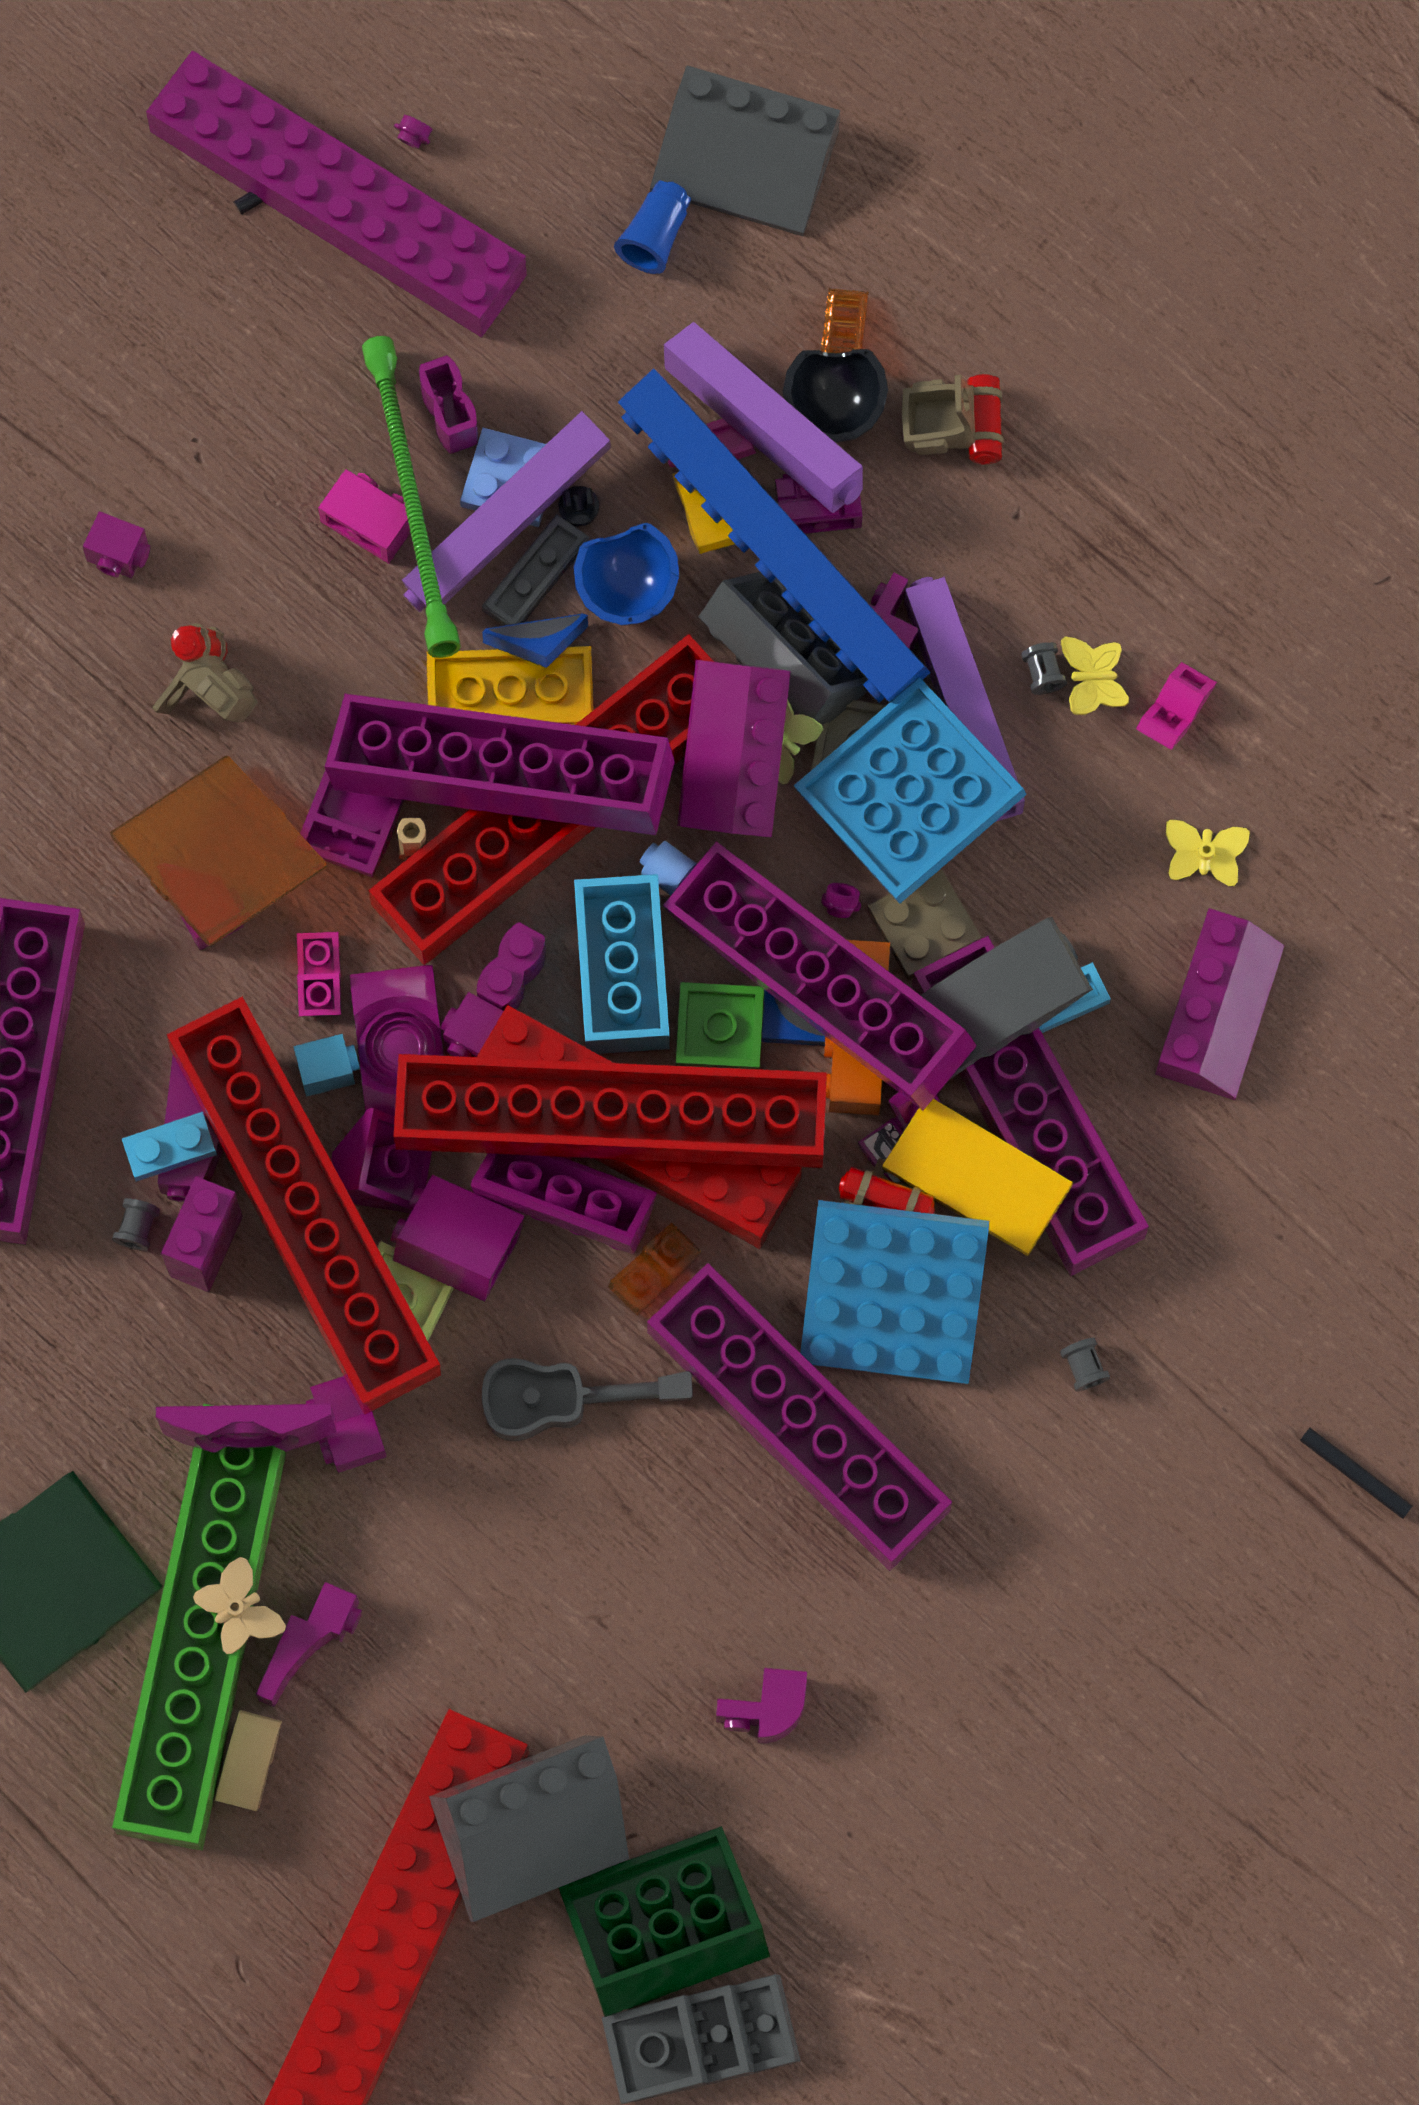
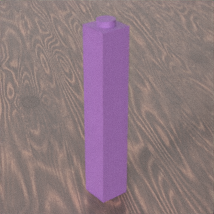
M692 322L664 344L665 369L829 511L834 513L844 504H851L858 498L863 490V466L695 322Z
M583 411L570 421L431 552L444 605L560 497L563 491H566L612 448L610 440ZM417 565L402 579L404 586L408 589L403 596L418 612H421L424 608H427Z
M932 577L916 580L910 585V588L905 589L904 605L911 624L919 628L917 641L927 669L931 672L929 675L936 695L1018 782L945 577L933 580ZM1024 797L997 821L1022 814L1025 802Z

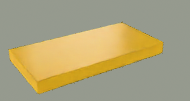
M591 646L567 647L547 668L499 649L458 651L454 655L445 658H434L426 652L428 705L571 725L577 724L594 710Z
M935 1099L923 1111L920 1108L917 1110L882 1165L885 1171L910 1186L921 1189V1192L934 1196L935 1201L961 1217L990 1221L988 1233L1026 1256L1032 1251L1073 1185L1072 1181Z

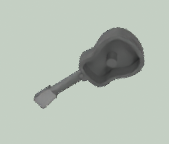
M517 1358L504 1359L493 1364L487 1370L482 1385V1405L487 1423L496 1436L508 1441L525 1440L552 1427H574L583 1418L584 1404L660 1398V1402L684 1401L693 1398L692 1375L689 1371L658 1377V1381L583 1387L579 1372L572 1364L560 1363L552 1366H541Z

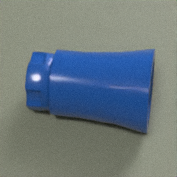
M660 180L655 184L652 192L647 194L627 229L614 244L617 255L624 262L645 273L660 274L664 272L672 245L687 215L686 210L691 202V197L687 195L686 190L674 182Z

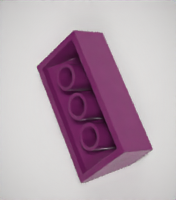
M696 660L677 826L731 834L772 837L791 671L770 667Z
M1208 908L1155 1075L1235 1100L1285 945L1248 920Z
M487 1154L471 1182L473 1192L479 1196L529 1215L536 1220L548 1222L569 1230L573 1234L588 1237L609 1245L613 1249L622 1250L633 1255L646 1232L657 1192L569 1159L556 1156Z

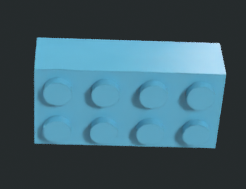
M658 874L574 880L585 1047L597 1054L670 1049Z

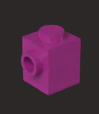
M100 511L83 544L87 562L97 565V569L102 573L116 578L121 574L132 579L136 568H143L151 546L148 545L144 528Z
M468 992L459 1008L452 1007L442 1022L441 1029L444 1030L443 1038L445 1046L448 1047L447 1052L451 1056L477 1057L502 1015L503 1010Z

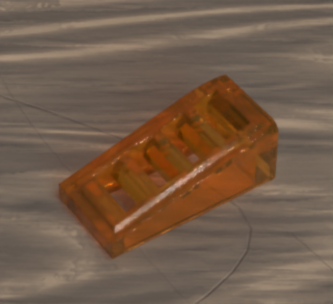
M829 288L821 345L822 352L845 353L852 351V349H863L869 292ZM835 306L858 308V312L835 310ZM833 322L857 324V326L833 324ZM832 337H833V338H843V339H854L855 341L834 340V339H832Z

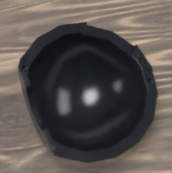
M852 349V351L845 353L803 350L796 356L788 368L783 387L784 399L835 443L853 441L870 431L884 411L888 393L885 370L874 353L869 349Z

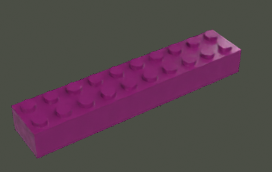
M193 50L146 111L151 133L244 191L256 194L268 206L481 338L527 276L525 255Z

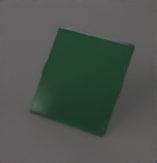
M74 1471L67 1473L15 1514L11 1513L0 1521V1661L25 1693L32 1690L81 1651L97 1644L100 1639L107 1635V1631L163 1588L162 1584Z

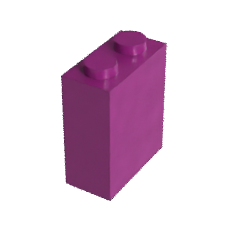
M432 1175L425 1189L418 1187L414 1192L408 1210L412 1212L407 1221L400 1218L393 1230L390 1241L396 1245L392 1261L485 1302L520 1239L525 1216Z
M195 1176L161 1252L171 1278L210 1292L243 1217L234 1191Z

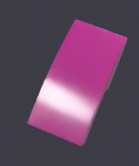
M339 932L296 933L299 1017L341 1015Z

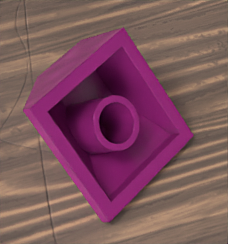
M369 1108L332 1152L331 1162L354 1204L411 1213L412 1211H409L408 1207L414 1192L418 1187L423 1189L426 1187L432 1151L396 1150L393 1137L395 1116L375 1108Z

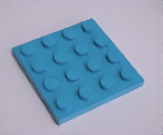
M920 677L794 785L797 792L899 904L1027 795L1023 787Z
M818 1200L800 1353L812 1365L969 1384L990 1221Z

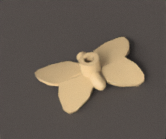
M239 1557L228 1564L221 1573L219 1584L207 1585L196 1591L193 1596L195 1603L204 1610L218 1613L215 1618L216 1623H224L220 1635L222 1648L226 1654L235 1653L244 1646L250 1636L259 1639L273 1638L283 1633L286 1628L282 1618L276 1612L266 1606H252L260 1601V1596L255 1592L247 1596L253 1586V1569L247 1559Z

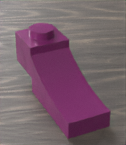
M325 1582L308 1621L291 1615L256 1692L260 1702L275 1708L291 1678L310 1656L333 1639L342 1642L346 1632L354 1633L362 1615V1610L357 1608L359 1604L357 1595Z

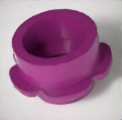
M404 114L400 124L395 123L394 128L400 132L397 139L415 149H419L421 143L428 145L431 142L428 138L433 129L409 115Z
M845 883L829 884L826 893L822 895L821 899L822 905L827 908V913L838 918H848L853 911H859L862 906L858 902L860 891Z

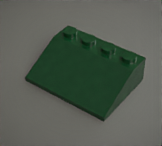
M722 1826L613 1865L558 1888L604 2017L770 1957L762 1925Z

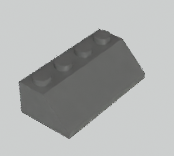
M761 572L723 580L698 617L708 626L711 635L717 640L722 641L736 655V660L739 664L791 671L788 701L791 704L794 715L804 714L822 725L827 722L830 723L846 710L848 704L853 700L857 701L868 692L863 686L868 678L859 668L852 673L835 654L841 648L831 638L825 643L808 625L814 620L804 608L799 613L795 611L781 595L787 589L777 578L770 583Z

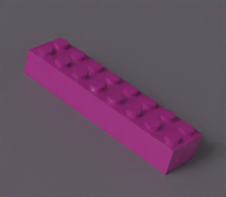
M345 693L324 767L334 790L656 835L675 761L668 738Z
M717 841L663 905L682 927L922 1111L977 1046L963 1027Z
M0 898V1241L26 1245L85 922L80 909Z
M989 936L914 972L912 980L913 990L922 995L959 969L994 949L995 947ZM1039 1028L1030 1034L1020 1035L992 1056L980 1058L959 1073L993 1135L1073 1182L1071 1189L1045 1228L1070 1276L1145 1239L1149 1228L1146 1220Z
M709 1263L647 1321V1333L683 1369L689 1371L692 1377L889 1571L950 1512L952 1501Z

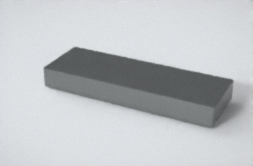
M556 514L484 602L482 611L503 626L524 623L577 558L580 546L584 542L589 541V536Z

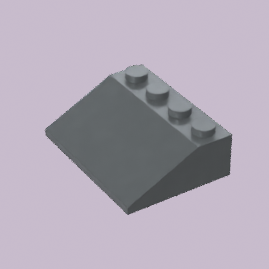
M687 65L674 100L650 191L652 192L653 187L660 180L674 182L686 190L687 195L691 197V204L804 236L839 133L840 110Z
M584 1735L429 1796L470 1922H475L629 1859L617 1776L603 1736Z

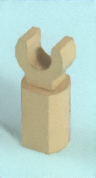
M421 818L401 819L397 828L399 859L407 860V856H412L430 840L427 839L425 824Z

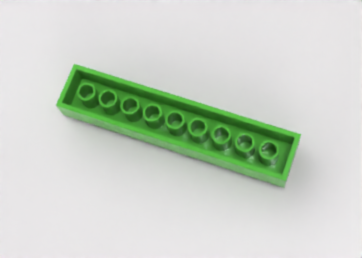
M203 1403V1406H214V1405H209V1404H204V1403ZM274 1446L254 1448L225 1447L215 1453L195 1447L193 1449L112 1826L117 1835L203 1851L246 1643L235 1653L226 1654L222 1648L220 1635L224 1623H216L215 1618L218 1613L204 1610L195 1603L193 1596L196 1591L207 1585L219 1584L221 1573L230 1562L239 1557L246 1558L253 1569V1586L247 1596L254 1592L257 1593L286 1452Z

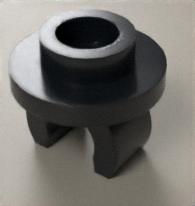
M574 486L563 491L558 503L560 516L573 526H585L594 521L599 513V500L593 489L584 486Z

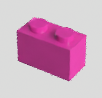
M345 469L318 507L320 521L389 564L410 534L404 499L395 493L391 496L378 489V484L369 476L363 473L355 475Z

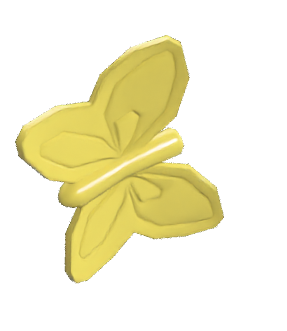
M1064 637L1061 640L1062 652L1070 666L1081 671L1073 672L1071 675L1072 680L1083 681L1073 687L1069 698L1070 709L1073 714L1086 715L1095 711L1100 704L1109 707H1125L1129 704V697L1125 690L1114 681L1118 676L1117 673L1112 671L1118 664L1122 652L1119 643L1103 644L1092 649L1086 642L1077 638Z
M1179 820L1167 821L1166 836L1170 846L1176 850L1170 862L1168 873L1170 878L1173 880L1186 878L1199 869L1201 875H1206L1210 871L1215 879L1227 886H1235L1238 882V866L1235 857L1243 853L1249 842L1250 831L1247 828L1231 827L1219 831L1212 841L1213 832L1210 829L1203 831L1201 839L1197 829L1186 822Z

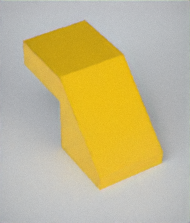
M676 473L672 474L675 488L685 508L690 535L699 554L734 545L735 543L728 536L733 530L728 523L722 519L717 524L701 507L706 499L696 489L690 494L674 477Z

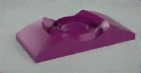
M325 770L294 849L300 853L373 878L392 839L398 816L405 800L334 790Z
M433 964L350 975L365 1112L369 1108H375L395 1116L398 1054L444 1056Z
M331 1404L156 1407L155 1417L164 1435L182 1444L212 1453L225 1447L254 1448L274 1446L287 1452L317 1442L336 1432V1419Z

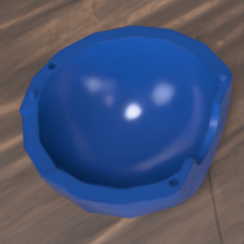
M643 523L630 527L629 530L611 537L597 538L584 542L579 548L574 564L575 587L585 607L601 620L623 626L643 623L658 616L673 599L679 579L678 557L667 536L652 524Z

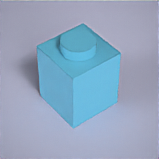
M343 1034L293 1046L306 1097L355 1084L352 1071L359 1070L360 1066L354 1045L346 1047Z

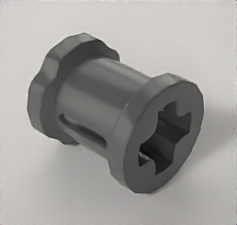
M1054 642L1036 644L1028 647L1021 653L1022 660L1028 663L1033 680L1030 688L1031 692L1035 695L1052 693L1067 685L1066 676L1062 675L1059 670L1055 656L1058 648ZM1043 663H1044L1045 668H1046V674H1044V671H1043V668H1042V664H1043Z
M125 1198L122 1205L125 1208V1213L119 1232H114L112 1240L130 1249L148 1251L150 1243L147 1241L153 1219L159 1216L160 1209L142 1200Z
M1094 1337L1073 1343L1060 1351L1061 1357L1068 1360L1076 1380L1074 1383L1076 1392L1095 1387L1110 1379L1109 1372L1103 1370L1096 1353L1095 1346L1097 1341Z

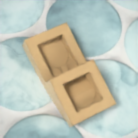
M242 1710L239 1711L215 1801L258 1811L269 1766L273 1762L282 1724L281 1720Z

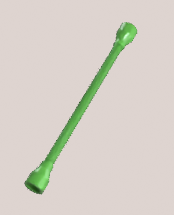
M376 336L363 343V356L366 367L374 376L377 388L380 389L385 419L405 503L404 506L407 512L406 515L427 605L425 610L427 623L424 636L428 654L434 658H445L454 655L460 650V640L457 627L447 615L446 606L442 603L424 515L422 514V506L396 395L395 369L397 355L394 341L387 336Z

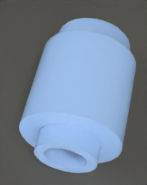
M667 841L662 842L659 846L652 843L639 861L644 866L641 875L658 874L659 888L670 896L697 865L696 862Z

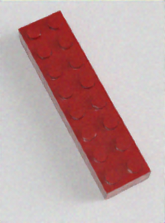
M509 1005L506 1006L477 1057L613 1063ZM594 1158L758 1249H761L802 1177V1167Z

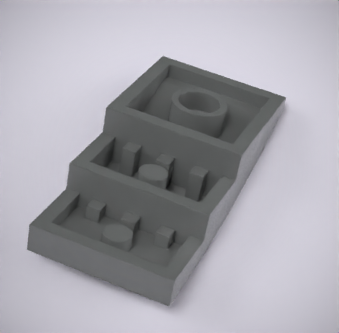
M1048 917L970 962L920 996L963 1027L977 1045L950 1078L952 1079L980 1058L992 1056L1022 1034H1030L1093 989L1053 917Z
M777 1974L737 1985H726L689 1996L682 1995L602 2017L621 2104L672 2094L801 2062L781 1975Z

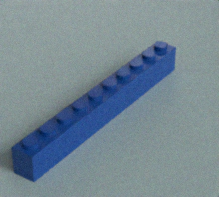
M654 368L618 401L626 411L621 416L624 422L637 435L643 430L652 439L653 442L647 446L663 464L671 460L680 470L674 477L690 494L696 489L706 499L701 507L717 524L722 519L728 523L733 529L728 534L729 538L743 553L751 549L760 559L755 564L756 568L770 583L777 578L787 589L781 594L797 613L804 608L814 620L808 625L825 643L831 638L841 648L835 655L852 673L857 668L860 669L868 678L863 686L879 703L884 698L891 702L919 677L923 680L931 673Z

